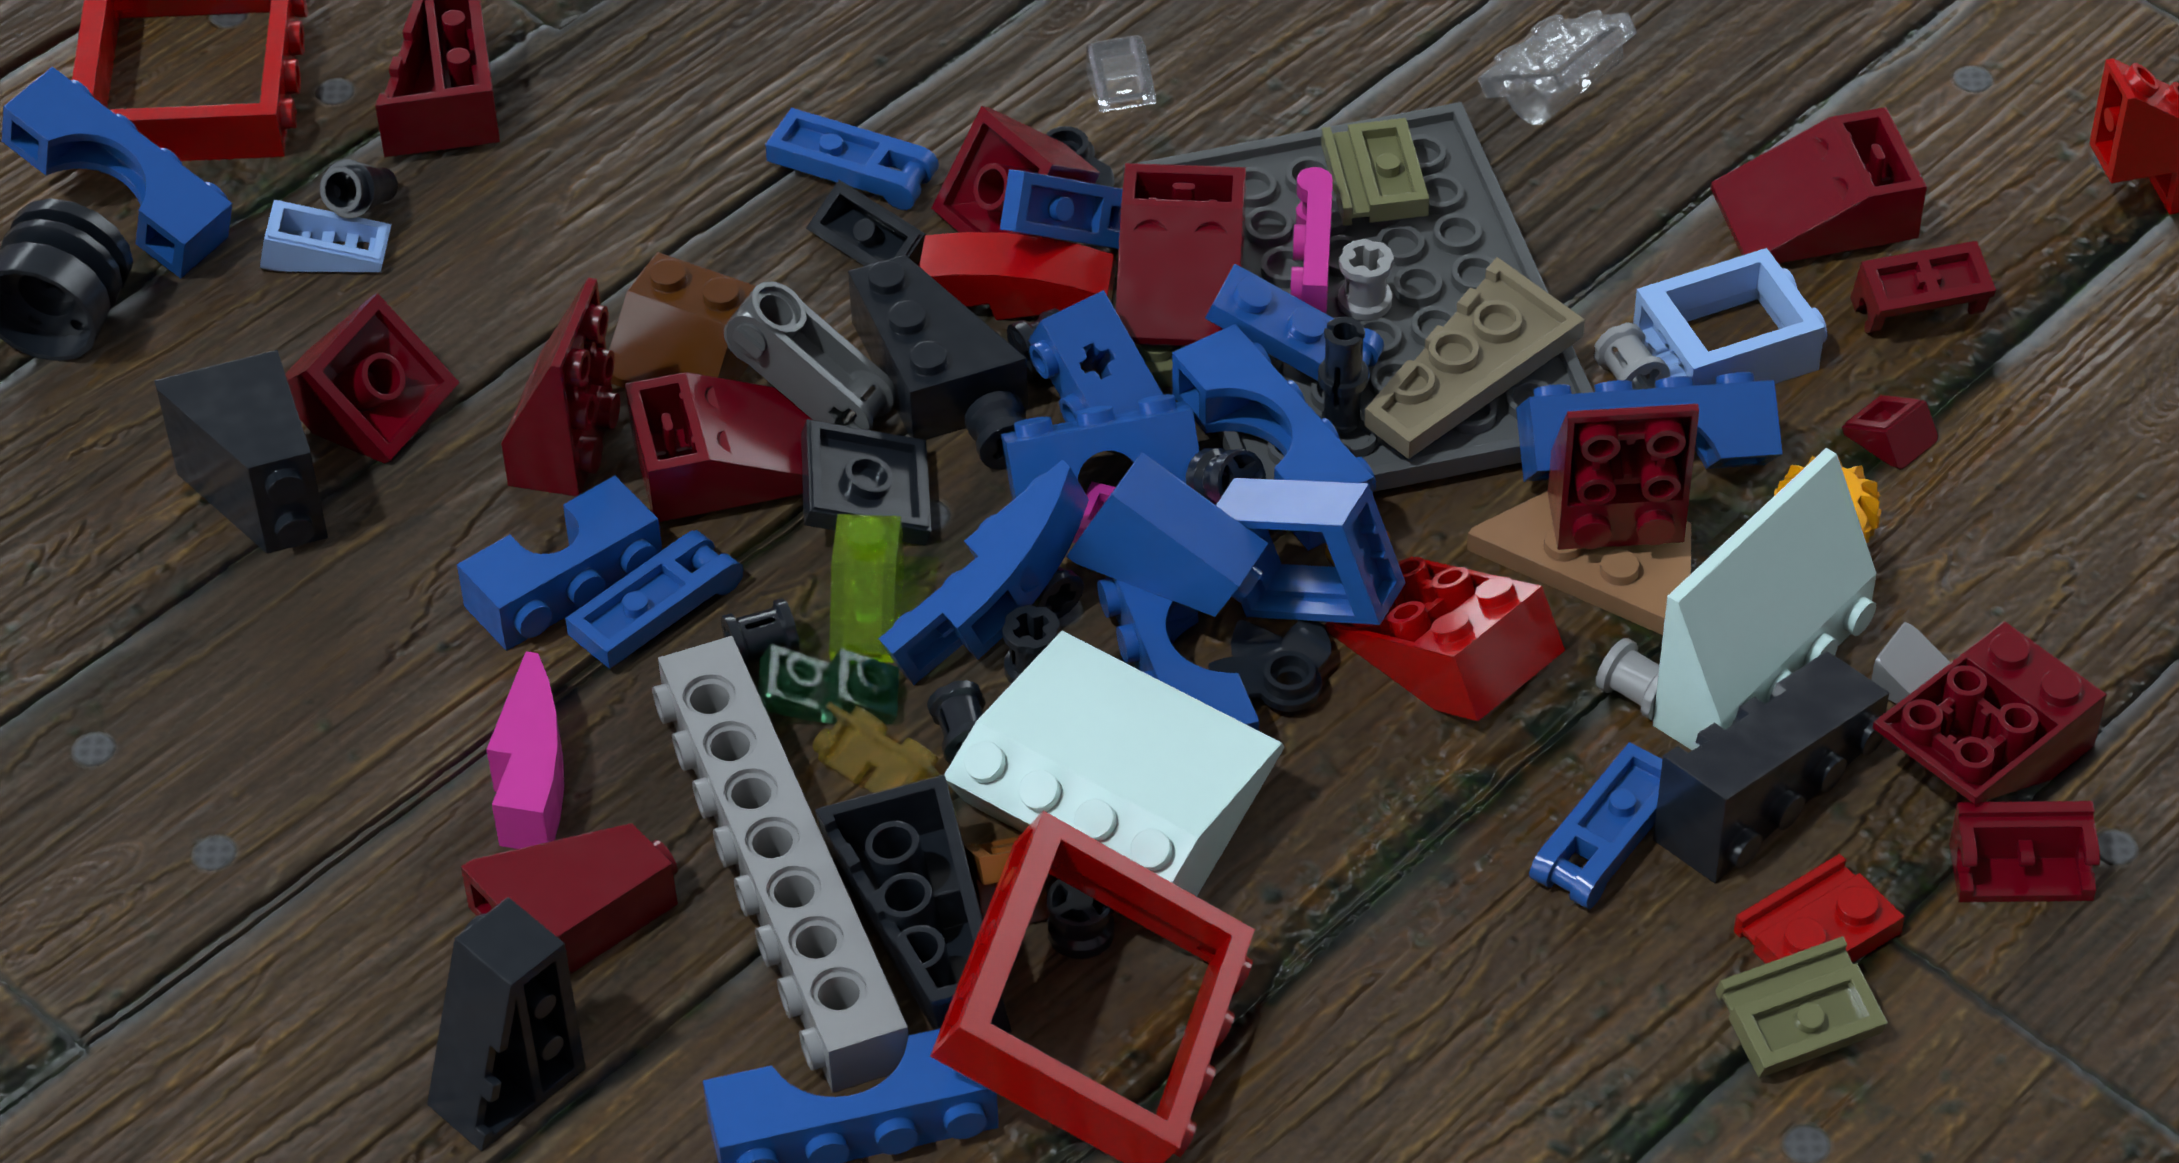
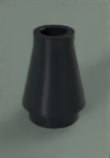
M350 159L339 160L331 165L323 175L320 183V194L324 204L336 215L349 219L361 216L382 202L390 201L398 190L397 178L390 169L385 167L377 168Z

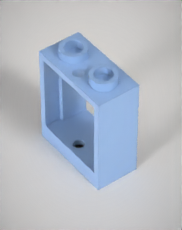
M1767 248L1644 286L1636 291L1633 324H1636L1645 334V346L1652 356L1660 357L1667 364L1670 370V377H1693V385L1695 386L1716 384V377L1723 374L1751 372L1753 373L1754 381L1774 380L1775 384L1819 370L1822 345L1827 339V328L1824 318L1818 309L1809 306L1797 290V285L1791 272L1786 268L1782 269ZM1758 299L1779 329L1708 352L1687 322Z

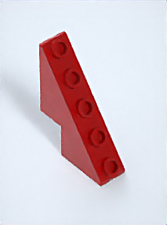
M2114 58L2106 59L2089 145L2111 184L2149 177L2169 215L2179 213V83L2173 82L2171 85H2168L2156 79L2148 69L2138 63H2133L2129 66Z

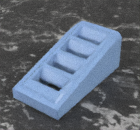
M274 200L264 237L260 269L281 272H381L391 224L360 217L343 218L331 211ZM333 242H345V245L336 244ZM357 242H370L368 250L356 248Z

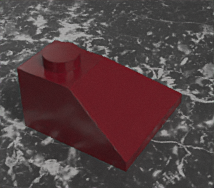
M981 106L931 209L958 232H1002L1031 235L1000 229L1009 169L1093 184L1096 183L1100 172L1066 144L994 109Z
M378 293L371 296L310 347L285 374L300 421L314 435L384 464L391 461L460 383Z

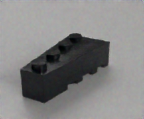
M1824 652L1777 682L1770 695L1769 702L1766 704L1754 697L1741 705L1735 720L1727 729L1713 723L1700 731L1695 741L1700 746L1693 751L1687 753L1677 746L1663 755L1653 840L1714 884L1733 867H1745L1759 851L1762 841L1777 828L1785 830L1790 827L1800 815L1804 804L1818 791L1824 793L1830 791L1843 776L1846 766L1861 753L1867 756L1877 749L1884 736L1873 729V723L1886 713L1889 692L1830 652Z
M945 774L815 809L825 844L839 874L933 1030L941 1029L983 922ZM1001 994L990 1024L1010 1033L1012 1030L1003 995Z

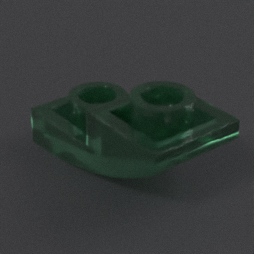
M770 644L760 658L758 694L766 711L803 720L842 725H889L897 718L899 667L840 648L830 663L774 644Z

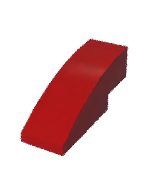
M959 232L925 235L919 267L966 307L989 304L995 319L1004 320L1040 315L1042 312L1053 308L1061 311L1103 290L1111 302L1117 262L1114 254L1046 237L1002 232Z

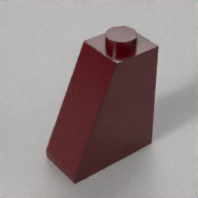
M632 823L472 859L461 866L468 907L476 916L488 913L509 897L565 943L570 974L678 905L674 875L678 873V868L674 857L661 841L654 840L651 842Z

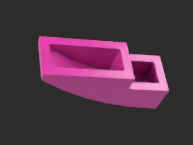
M526 651L486 749L493 789L496 792L492 808L499 846L514 849L555 840L560 823L564 794L563 752L550 682L539 654Z

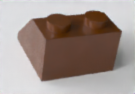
M657 252L626 292L609 350H613L615 357L611 384L625 388L627 383L684 372L738 381L749 364L737 358L728 348L724 339V328L728 320L756 286Z

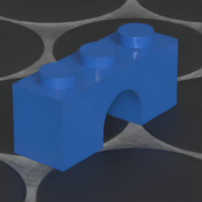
M1167 394L1140 399L1137 401L1138 409L1114 414L1113 406H1096L1077 411V421L1052 425L1051 417H1035L1014 423L1015 432L1001 434L1012 501L1023 493L1036 477L1047 473L1061 460H1064L1071 467L1078 480L1083 464L1091 456L1103 451L1120 452L1128 456L1132 464L1142 452L1186 484L1188 465L1194 455L1199 452L1192 408L1185 401L1175 402V396Z
M616 476L609 478L563 504L569 542L567 548L550 554L533 553L523 548L511 535H508L457 564L464 607L506 651L528 638L540 635L549 626L569 616L662 551L658 518Z

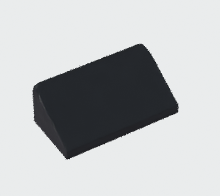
M838 180L806 227L807 230L863 266L906 255L919 266L926 235L841 180Z

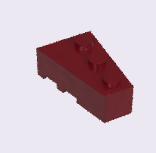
M414 0L402 31L404 41L398 57L393 56L389 66L390 79L385 93L379 94L375 104L384 157L500 142L481 0Z

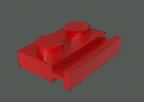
M1838 854L1737 914L1734 933L1739 938L1745 936L1754 945L1753 952L1765 964L1843 936L1847 943L1845 950L1852 963L1900 935L1905 916L1861 873L1854 875L1846 867V859L1841 854Z

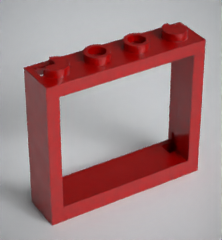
M84 0L72 80L82 83L91 92L93 98L105 107L108 106L120 18L270 12L260 103L109 110L114 114H121L127 117L135 125L139 133L159 148H166L173 152L180 161L285 157L287 129L297 128L296 105L294 99L291 98V94H299L301 90L300 66L295 56L304 55L305 51L304 28L299 18L308 17L306 0Z
M1043 810L1014 841L930 1057L1123 1163H1164L1173 1154L1180 1158L1189 1147L1197 1128V1123L1190 1120L1194 1106L1205 1096L1216 1073V1067L1209 1064L1213 1050L1223 1042L1234 1021V1012L1228 1010L1232 995L1241 989L1252 968L1253 960L1246 955L1255 929ZM1048 873L1209 963L1156 1115L990 1024Z

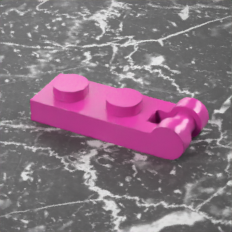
M1309 167L1302 170L1297 176L1296 192L1301 202L1296 208L1293 260L1304 261V267H1292L1290 294L1327 314L1333 179L1327 170L1319 167Z

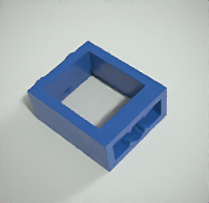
M1234 478L1216 505L1268 543L1254 564L1263 571V574L1241 603L1246 617L1380 625L1406 583L1369 483ZM1268 529L1322 532L1335 567L1281 564Z

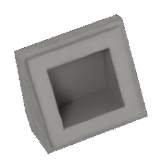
M1904 622L1877 656L1871 680L1889 692L1888 700L1897 704L1951 662L1917 628Z

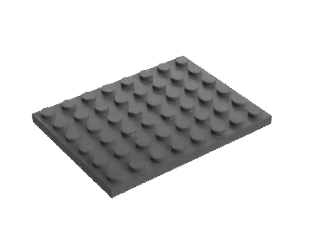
M1462 102L1330 126L1332 133L1348 131V124L1406 118L1429 196L1428 216L1372 223L1369 222L1368 217L1352 218V225L1343 226L1334 190H1332L1327 315L1334 319L1348 317L1341 311L1338 305L1339 289L1345 282V276L1339 268V257L1347 244L1361 239L1382 242L1391 249L1394 255V265L1390 270V275L1387 277V285L1392 291L1390 310L1379 319L1370 321L1358 320L1363 324L1364 328L1379 334L1385 345L1378 362L1374 366L1368 367L1370 372L1366 388L1361 392L1362 420L1359 421L1357 429L1347 433H1338L1341 442L1355 457H1362L1371 467L1376 480V489L1373 492L1521 463L1516 408L1527 398L1534 396L1533 389L1547 385L1567 384L1571 385L1572 394L1593 392L1571 345L1410 459L1406 458L1365 427V408L1407 360L1414 361L1424 350L1425 339L1437 325L1443 327L1457 311V302L1470 287L1476 289L1485 279L1486 268L1496 257L1503 260L1548 293ZM1322 128L1138 162L1139 164L1246 167V219L1242 268L1290 294L1292 267H1304V261L1293 260L1296 208L1301 202L1296 192L1297 176L1302 170L1309 167H1319L1328 171L1321 146ZM1123 165V179H1124L1125 165ZM1268 354L1271 364L1286 381L1292 380L1298 385L1303 393L1305 402L1322 419L1324 390L1320 387L1319 382ZM1235 431L1218 432L1225 450L1246 449L1255 453L1262 461L1266 472V479H1274V468L1284 458V455L1277 447L1265 439L1252 434Z

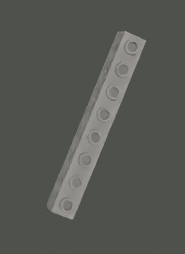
M733 636L659 657L661 685L652 687L658 715L663 724L674 723L677 732L672 733V741L678 762L683 771L693 769L697 780L692 781V786L699 811L704 819L714 816L718 828L713 829V837L720 860L724 867L735 865L739 877L734 878V886L740 907L746 917L756 914L761 927L755 928V934L763 961L767 967L777 964L782 974V978L777 979V986L784 1010L788 1018L800 1016L805 1029L799 1031V1037L809 1068L812 1071L822 1068L832 1093L892 1074L905 1053L908 1041L907 1024Z

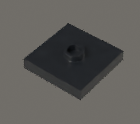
M807 419L801 432L804 525L925 546L932 532L926 440Z

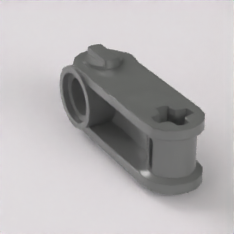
M770 281L757 285L728 320L724 328V339L733 354L746 364H749L814 421L872 431L873 421L877 417H882L889 413L895 406L897 390L893 381L886 373L803 303L793 290L783 284ZM871 386L875 387L874 393L866 401L862 396ZM850 410H853L856 414L848 423L844 424L842 419Z

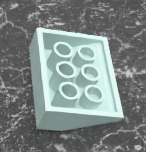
M1825 448L1667 596L1653 726L1692 751L1700 746L1695 742L1700 731L1713 723L1727 729L1735 720L1739 707L1754 697L1765 704L1769 702L1770 695L1777 682L1826 651L1835 655L1838 646L1850 634L1854 636L1860 635L1867 628L1875 614L1876 603L1872 601L1876 570L1838 456L1833 451Z
M1061 631L976 721L945 772L947 784L964 802L1022 833L1044 810L1197 896L1285 747L1281 742Z

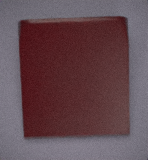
M1880 395L1842 426L1845 436L1888 465L1898 469L1906 467L1938 440V434L1927 402L1921 399Z

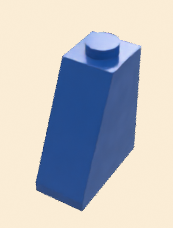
M1141 452L1066 557L1080 566L1215 617L1231 597L1242 603L1263 574V571L1254 564L1268 543Z

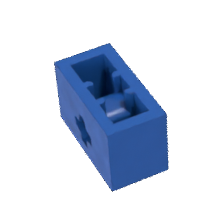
M1104 290L1041 320L1028 340L1031 344L1029 353L1033 365L1044 379H1051L1061 397L1059 406L1066 422L1077 421L1076 412L1082 409L1096 406H1113L1114 414L1137 410V401L1140 399L1163 395ZM1081 365H1083V367L1086 370H1092L1096 368L1100 372V376L1095 371H1089L1085 373L1081 369Z

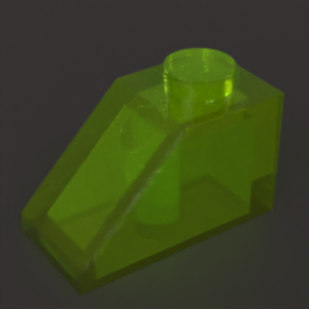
M837 515L831 565L830 661L894 663L878 638L892 628L900 614L905 570L901 516Z

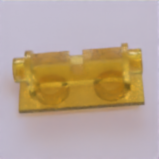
M831 702L826 706L838 722L832 730L825 728L820 731L814 740L813 750L819 754L818 759L820 763L829 766L856 784H859L871 765H874L877 769L864 786L871 793L940 776L939 772L934 768L939 761L938 757L920 743L909 737H906L902 745L885 736L888 727L860 707L856 706L850 715Z

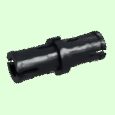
M1338 317L1329 321L1327 329L1325 328L1324 330L1325 359L1319 366L1318 382L1324 390L1322 418L1328 419L1334 425L1337 433H1347L1357 429L1359 421L1362 420L1361 392L1366 388L1368 382V368L1363 361L1365 329L1363 324L1354 318Z

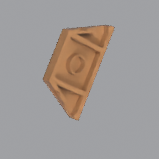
M1548 491L1472 527L1468 532L1467 550L1663 635L1667 596L1691 574V523H1686L1685 541L1680 543L1557 550Z

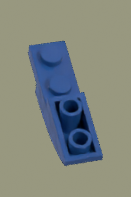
M1061 460L1047 473L1036 477L1023 493L997 514L985 519L978 529L964 540L975 559L962 570L950 575L942 587L914 610L900 616L892 628L878 638L899 670L913 685L962 645L978 660L1003 637L1002 628L1007 614L1015 608L1032 605L1048 585L1076 536L1089 501L1071 467L1064 460Z

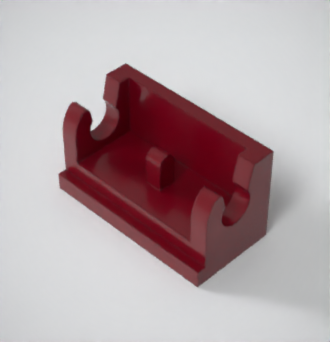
M1971 241L1862 261L1850 299L1855 311L1867 309L1868 318L1865 321L1864 330L1865 333L1881 331L1886 317L1963 303H1968V314L1982 313L1985 311L1989 299L1994 297L1996 288L1978 242Z
M2093 801L1980 802L1977 804L1957 802L1949 846L1958 902L2094 901L2096 883L2093 866L2100 865V849L2094 820L2095 810Z

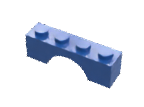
M52 66L3 106L1 142L47 176L68 169H91L109 174L123 182L134 193L140 203L136 245L180 279L228 238L232 202L227 199L224 192L215 184L204 182L189 171L173 152L166 148H159L139 133L135 125L127 117L121 114H114L93 98L91 92L79 81L68 79Z
M1236 324L1172 352L1173 395L1178 402L1185 401L1192 408L1194 421L1205 433L1223 431L1243 432L1258 436L1273 444L1284 455V458L1274 468V480L1369 483L1373 494V491L1376 489V480L1369 464L1362 457H1355L1341 442L1334 425L1326 418L1321 419L1305 402L1303 393L1298 385L1292 380L1286 381L1271 364L1270 358L1263 346L1257 342L1252 343ZM1292 531L1307 550L1326 542L1322 532Z
M1736 372L1717 376L1716 384L1694 386L1693 377L1676 376L1655 381L1656 388L1633 390L1632 381L1629 380L1598 383L1594 385L1595 392L1572 394L1571 385L1567 384L1533 389L1534 396L1527 398L1516 408L1523 481L1549 480L1551 450L1567 411L1698 404L1699 418L1695 451L1705 469L1766 465L1783 454L1775 381H1754L1753 373Z
M1107 575L1106 579L1098 580L1097 588L1102 610L1107 618L1115 616L1119 624L1116 628L1117 641L1121 656L1126 664L1134 662L1138 670L1259 731V719L1239 673L1217 672L1202 668L1185 659L1173 647L1172 644L1183 632L1198 623V610Z
M940 1029L909 1035L903 1058L893 1073L875 1087L854 1095L826 1097L807 1093L788 1083L772 1065L703 1080L708 1122L718 1163H844L883 1153L899 1154L908 1151L914 1146L950 1138H971L982 1131L999 1128L997 1093L930 1057Z

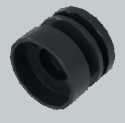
M52 198L30 202L18 211L0 247V339L12 348L35 358L53 361L76 359L92 349L106 322L110 307L116 303L120 290L127 282L134 263L130 246L117 227L98 212L72 201Z

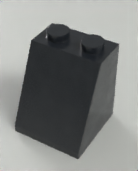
M278 350L154 380L176 472L179 477L267 554L328 538L310 449Z

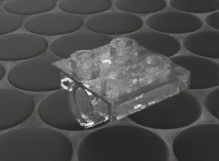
M1595 10L1578 18L1565 20L1563 15L1550 16L1532 27L1533 35L1525 42L1510 46L1498 53L1494 58L1496 64L1478 77V80L1487 98L1506 97L1510 106L1519 117L1530 124L1541 125L1576 99L1581 92L1586 91L1616 67L1623 58L1622 45L1633 37L1637 31L1629 13L1603 15L1602 11Z

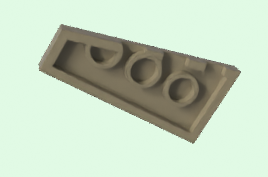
M1496 257L1486 268L1485 279L1476 289L1470 287L1457 302V311L1443 327L1437 325L1425 339L1424 350L1414 361L1407 360L1365 408V427L1406 458L1410 459L1584 336L1585 319L1503 260Z

